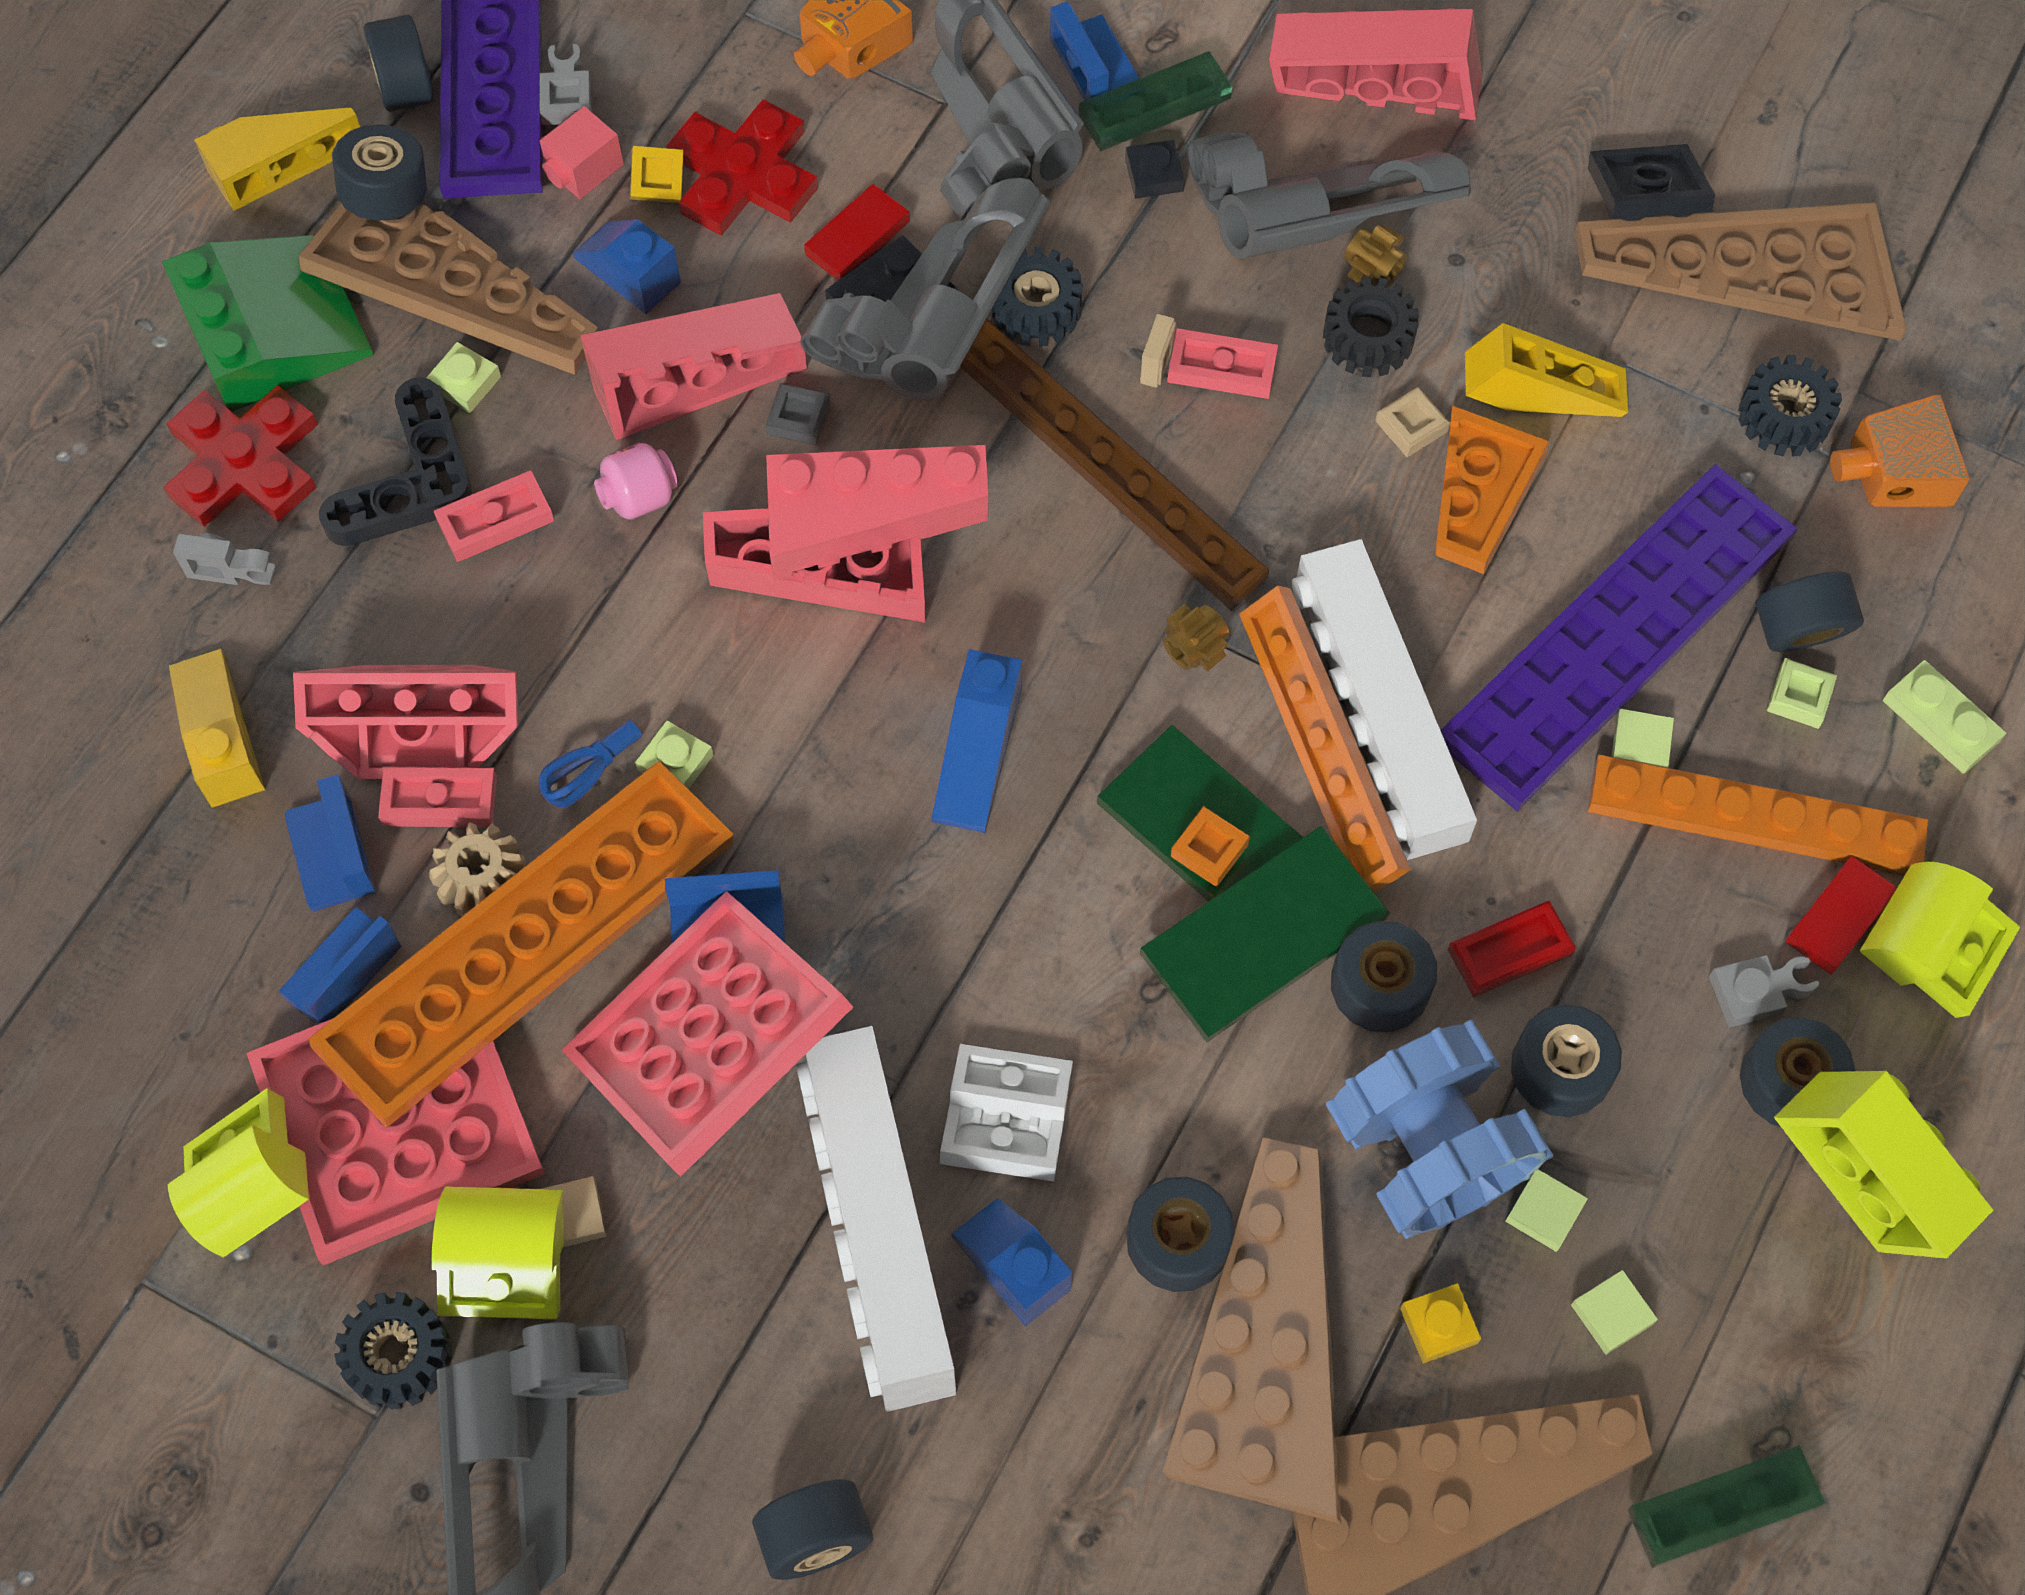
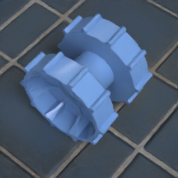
M1473 1020L1443 1029L1438 1027L1431 1033L1415 1039L1396 1050L1388 1051L1384 1057L1368 1066L1355 1077L1347 1079L1345 1081L1346 1085L1337 1093L1335 1098L1326 1103L1346 1142L1351 1141L1355 1150L1384 1140L1391 1141L1399 1135L1413 1163L1399 1170L1397 1176L1389 1182L1385 1189L1377 1192L1376 1195L1398 1233L1402 1232L1406 1240L1414 1235L1436 1228L1441 1229L1447 1224L1489 1205L1491 1201L1508 1192L1519 1183L1531 1178L1530 1175L1546 1160L1554 1156L1526 1109L1497 1119L1490 1118L1481 1125L1473 1114L1465 1097L1477 1092L1479 1086L1487 1080L1491 1073L1501 1067Z

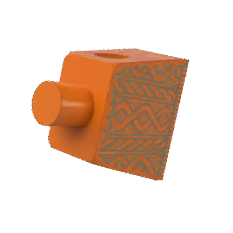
M1933 395L1868 415L1861 420L1850 442V449L1833 451L1830 457V468L1834 480L1841 482L1861 479L1867 501L1875 507L1954 506L1970 480L1941 395Z

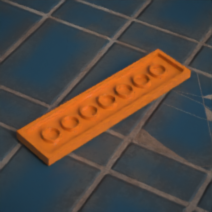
M658 761L308 1038L310 1047L387 1128L668 897L665 890V878L695 876L734 844V833Z

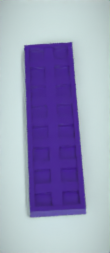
M1715 464L1440 730L1450 755L1518 812L1618 713L1619 709H1622L1793 539L1798 528Z

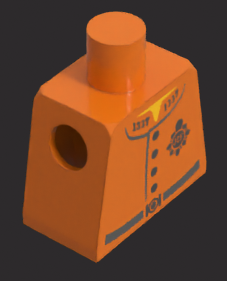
M809 0L801 9L799 15L801 37L804 45L794 52V59L800 69L809 76H814L829 64L846 78L855 79L913 43L912 10L899 0Z

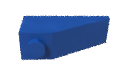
M972 649L968 650L955 700L932 813V822L982 833L986 832L1022 690L1021 659Z

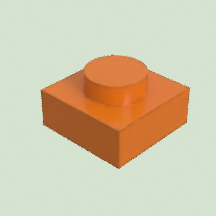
M1203 806L1172 847L1171 857L1217 887L1247 848L1250 836Z

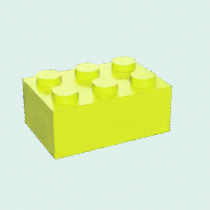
M1887 1071L1819 1072L1774 1119L1877 1252L1947 1259L1994 1211L1979 1192L1981 1187L1977 1179L1968 1170L1958 1165L1945 1148V1139L1941 1132L1933 1124L1922 1118L1908 1100L1910 1094L1907 1088L1895 1076Z

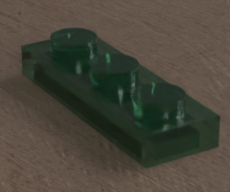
M1208 51L1080 102L1078 115L1101 152L1231 99L1233 86L1211 52Z
M1799 1445L1630 1506L1627 1510L1652 1568L1816 1510L1826 1503Z

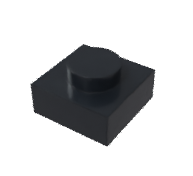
M1174 140L1126 147L1125 161L1135 199L1183 192L1184 177Z

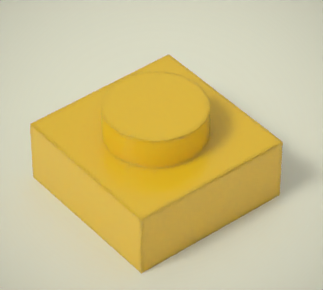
M633 146L630 200L679 203L682 189L683 150Z
M1458 1283L1403 1302L1400 1307L1423 1364L1477 1345L1481 1340Z

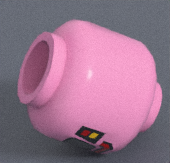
M645 443L632 445L604 457L600 464L601 478L594 481L597 496L605 509L614 508L621 517L628 520L665 507L671 500L672 490L677 487L675 470L667 454L661 449L656 451L651 445Z

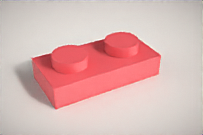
M1177 328L1167 382L1269 399L1278 345Z
M531 470L434 510L437 522L456 562H460L554 522L552 511Z
M384 767L378 818L382 826L467 827L469 822L477 827H489L494 820L497 775L494 768Z

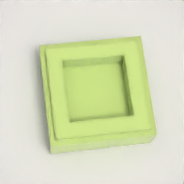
M1785 658L1780 666L1766 711L1819 729L1824 721L1837 675Z
M1619 709L1615 720L1611 757L1668 768L1674 718Z
M1537 1169L1531 1176L1505 1222L1557 1252L1588 1198Z
M1623 1270L1583 1294L1571 1304L1605 1355L1648 1329L1658 1320Z

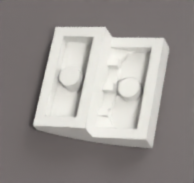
M960 1044L950 1090V1105L940 1150V1164L1054 1182L1073 1061Z

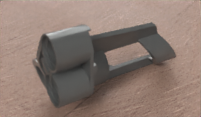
M938 0L935 14V30L941 50L930 73L970 145L965 152L960 151L956 156L957 163L944 178L940 191L961 221L965 220L977 197L989 186L1002 180L1019 177L1029 179L1036 188L1052 189L1066 181L1078 166L1082 156L1083 142L1079 131L1084 122L998 0ZM982 15L1024 75L1003 85L994 94L991 101L962 60L961 41L964 29L973 17ZM986 221V222L982 223L981 226H983V225H985V224H987V223H989V222H991V221Z
M1231 131L1192 139L1188 143V161L1196 186L1208 209L1218 217L1220 234L1226 248L1233 256L1239 259L1329 241L1352 230L1369 217L1467 197L1471 193L1469 168L1461 159L1450 153L1432 152L1389 162L1267 180L1263 150H1257L1254 140L1247 132ZM1416 177L1421 182L1424 192L1332 212H1330L1328 200L1416 182Z
M1025 178L1005 179L989 186L977 197L965 220L944 224L940 227L891 301L888 299L884 302L872 296H854L852 293L844 294L842 298L823 301L801 337L800 343L802 348L816 361L864 379L884 380L889 388L906 398L930 400L942 395L954 373L960 367L1050 201L1040 193L1029 179ZM991 220L1007 221L1014 228L974 300L972 301L960 291L948 287L950 279L981 224Z
M567 1322L538 1324L523 1329V1345L497 1351L436 1370L448 1595H540V1592L566 1572L567 1399L610 1395L629 1389L626 1338L623 1326L601 1325L577 1329V1324ZM510 1459L516 1467L521 1560L496 1583L476 1593L469 1475L474 1465L479 1461Z

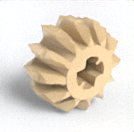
M469 822L466 836L459 838L457 834L448 831L446 839L450 848H433L432 857L438 866L430 869V880L434 886L439 887L437 896L441 903L446 906L455 903L454 907L458 915L464 916L527 866L524 856L517 854L519 850L517 840L511 835L502 838L499 827L493 823L480 834L477 826ZM481 866L483 872L476 875L474 869Z

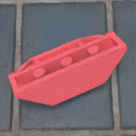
M358 665L293 673L296 729L307 738H311L322 750L357 779H382L384 767L479 768L519 726L517 671L477 665Z

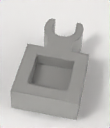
M573 44L572 57L560 60L557 58L555 45H551L548 49V57L552 72L540 73V116L542 125L562 124L583 106L592 112L591 79L589 70L581 71L582 58L579 46Z
M202 533L199 536L178 534L173 554L187 578L233 585H238L240 579H245L256 584L270 585L276 569V564L269 563L270 552L259 549H234L231 541L211 533Z
M1767 955L1714 968L1709 975V979L1728 1028L1781 1015L1787 1008L1784 996L1792 999H1805L1811 996L1819 986V982L1800 984L1794 979L1792 974L1795 971L1805 970L1810 963L1809 958L1795 957L1789 960L1783 968L1777 970L1772 969Z

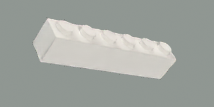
M1362 539L1301 555L1297 577L1292 579L1294 598L1300 609L1307 608L1312 620V624H1310L1311 638L1318 654L1325 653L1331 668L1328 671V678L1338 701L1343 700L1349 713L1347 722L1358 748H1363L1368 764H1366L1378 794L1382 796L1388 811L1386 812L1402 846L1406 859L1410 860L1468 843L1475 828L1477 818Z

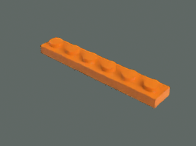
M1277 585L1239 615L1335 844L1371 890L1376 893L1411 869L1290 588Z
M1598 755L1594 763L1587 810L1589 813L1846 863L1853 856L1871 869L1901 875L1907 873L1911 864L1924 862L1928 819L1604 755Z

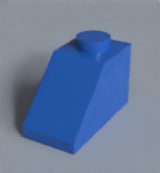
M638 219L608 221L573 252L574 259L645 314L681 283L675 247Z
M998 1198L952 1233V1238L1024 1326H1027L1071 1291V1270L1032 1224Z

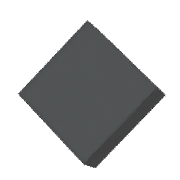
M780 382L766 423L767 435L817 446L831 404L830 393Z

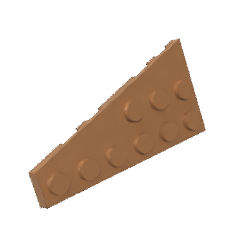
M423 203L408 215L394 220L381 221L360 218L340 204L298 256L300 270L573 375L577 373L586 360L580 335L598 332L596 325L555 295H545L531 285L530 276L521 269L515 267L511 270L499 261L497 252L458 222L443 211H432Z
M1876 203L1693 214L1688 217H1645L1638 221H1625L1622 219L1582 221L1577 223L1574 232L1582 276L1898 341L1902 340L1907 330Z
M1263 1137L1234 1231L1235 1235L1230 1252L1222 1271L1162 1472L1169 1479L1341 1524L1336 1471L1338 1469V1453L1335 1443L1333 1412L1335 1395L1331 1319L1328 1311L1327 1283H1329L1328 1261L1325 1258L1324 1224L1326 1222L1322 1156L1319 1150Z
M1639 1394L1335 1437L1338 1453V1469L1336 1471L1341 1524L1292 1511L1306 1595H1387L1500 1537L1505 1532L1526 1521L1546 1513L1566 1500L1584 1491L1586 1492L1647 1460L1652 1455Z

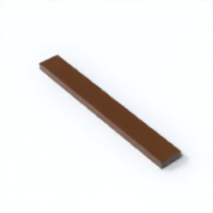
M986 318L960 365L966 373L1228 609L1232 610L1268 578L1269 569Z

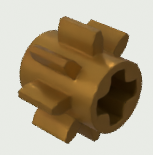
M1377 225L1373 232L1366 227L1359 230L1349 243L1344 254V260L1353 266L1347 277L1359 285L1362 277H1371V285L1374 286L1378 284L1380 277L1388 279L1387 287L1391 285L1401 273L1407 261V254L1398 248L1404 237L1386 225L1382 228Z
M1183 604L1166 619L1169 626L1164 629L1168 635L1163 639V646L1171 659L1181 668L1190 670L1192 667L1196 668L1201 665L1208 672L1227 656L1224 649L1228 646L1225 639L1230 635L1229 629L1223 618L1213 608L1203 605L1201 608L1195 607L1191 610L1186 604Z

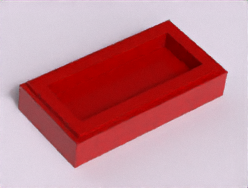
M873 183L804 244L805 255L836 280H840L868 260L910 222V212Z
M1851 856L1790 933L1785 942L1832 976L1890 901L1897 887Z
M1548 900L1450 942L1447 950L1474 998L1573 955L1576 947L1551 902Z

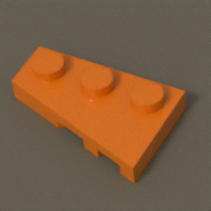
M1452 406L1435 556L1485 574L1548 453L1549 441Z

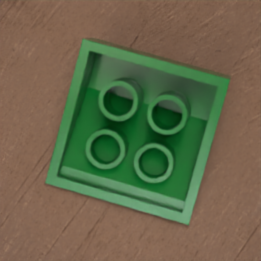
M315 235L210 242L161 261L226 407L231 412L260 401L277 385L283 390H288L374 355L343 287L300 270L298 256Z

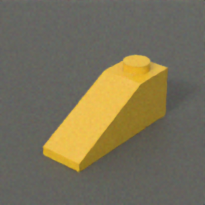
M351 107L239 117L223 126L212 129L194 141L207 171L233 211H236L331 163L332 152L337 141L349 131L359 128L360 125Z
M1505 323L1499 325L1465 351L1467 397L1507 411L1623 417L1628 413L1626 368Z
M222 649L169 665L184 746L194 780L210 806L213 808L264 791V784Z

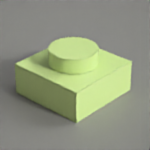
M456 342L426 378L438 385L443 398L471 413L501 378L498 365Z
M666 721L635 763L638 772L643 774L660 761L689 789L714 755L710 745L671 722Z

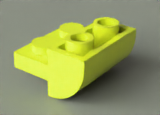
M1919 862L1911 864L1861 947L1860 952L1900 986L1916 984L1951 1015L1959 1018L1970 1016L2018 933L2020 926L1988 900L1993 888L1981 879L1947 864Z
M266 1088L183 1146L185 1172L168 1183L169 1197L182 1225L198 1243L223 1258L309 1200L305 1152L288 1144L284 1097Z
M444 1187L436 1211L432 1242V1270H437L438 1316L557 1319L561 1309L560 1253L564 1246L563 1190Z

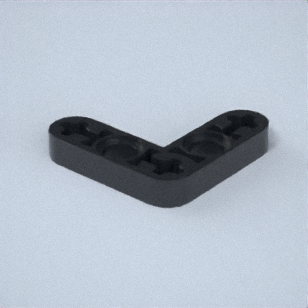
M423 377L411 378L405 381L395 394V405L415 470L329 496L321 504L319 520L328 539L333 543L342 546L355 545L435 521L437 519L434 510L472 495L471 483L441 390L432 380ZM418 398L425 399L430 420L420 421L414 400ZM431 437H441L448 441L446 448L436 455H426L420 451L421 444ZM447 470L453 486V493L443 495L436 472ZM402 494L410 498L407 508L399 513H388L382 509L384 501L392 495ZM371 504L376 518L369 519L365 505ZM349 512L351 523L341 526L339 515Z

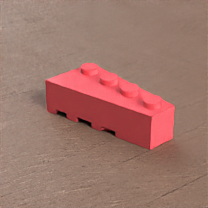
M1448 8L1443 10L1277 14L1269 57L1277 93L1340 101L1344 94L1357 96L1360 100L1366 102L1368 106L1385 108L1387 100L1416 104L1415 112L1435 115L1436 107L1460 110V119L1476 121L1482 68L1473 9Z
M781 293L580 335L594 393L616 440L807 369L805 351L800 343L802 336Z
M986 445L766 455L770 560L774 581L793 576L792 572L818 565V568L837 564L840 563V558L868 550L876 553L890 549L893 543L919 537L920 539H925L988 521L989 495Z
M768 508L703 512L704 555L710 586L925 623L921 539L919 537L893 543L892 548L876 553L868 550L840 558V563L823 568H818V565L797 570L792 572L793 576L774 581L770 560Z

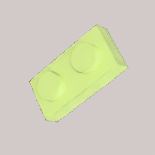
M1926 660L1922 661L1890 689L1883 699L1885 704L1963 774L1969 771L1998 745L2007 734Z

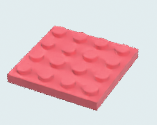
M726 891L561 1051L681 1177L788 1073L853 1006L841 992Z
M331 1020L246 1053L260 1093L268 1088L284 1097L288 1144L305 1152L309 1200L299 1207L317 1259L323 1266L435 1220L438 1202L445 1186L513 1188L545 1175L494 1040L387 1128L310 1047L308 1038Z

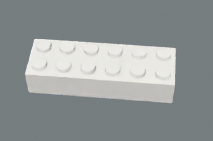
M869 1026L823 1037L805 1054L807 1061L796 1064L806 1114L807 1116L819 1115L818 1117L808 1119L819 1171L831 1168L830 1173L821 1175L832 1226L844 1225V1229L833 1231L844 1282L856 1280L858 1286L847 1289L857 1339L869 1337L871 1343L869 1346L860 1348L870 1397L882 1395L886 1412L954 1396L956 1395L954 1366L873 1027Z

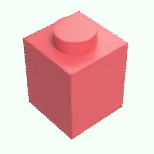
M585 106L540 140L545 161L542 164L544 173L556 187L562 189L565 186L579 200L624 165L618 134Z

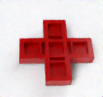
M762 99L734 133L694 111L666 145L667 149L683 150V166L700 174L699 178L679 201L680 213L721 236L749 201L791 223L818 189L816 175L784 159L805 133L804 120Z
M278 385L241 418L237 417L207 391L203 390L166 423L171 434L193 451L197 457L163 488L168 498L203 527L242 493L279 522L316 489L312 477L286 457L285 454L311 432L318 423L310 410Z

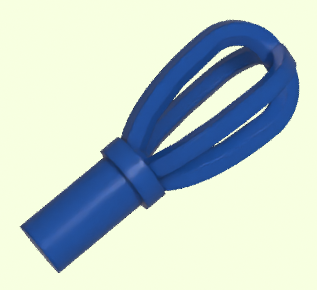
M627 720L601 741L596 740L590 746L571 750L551 761L543 768L539 776V788L542 796L550 804L557 807L573 805L593 787L601 776L604 767L610 765L614 757L642 737L639 728L634 722ZM594 760L567 785L555 791L551 790L550 787L563 777ZM566 765L565 767H563L562 769H560L559 771H557L556 773H554V774L551 776V774H552L553 772H555L556 770H558V769L561 768L562 766Z

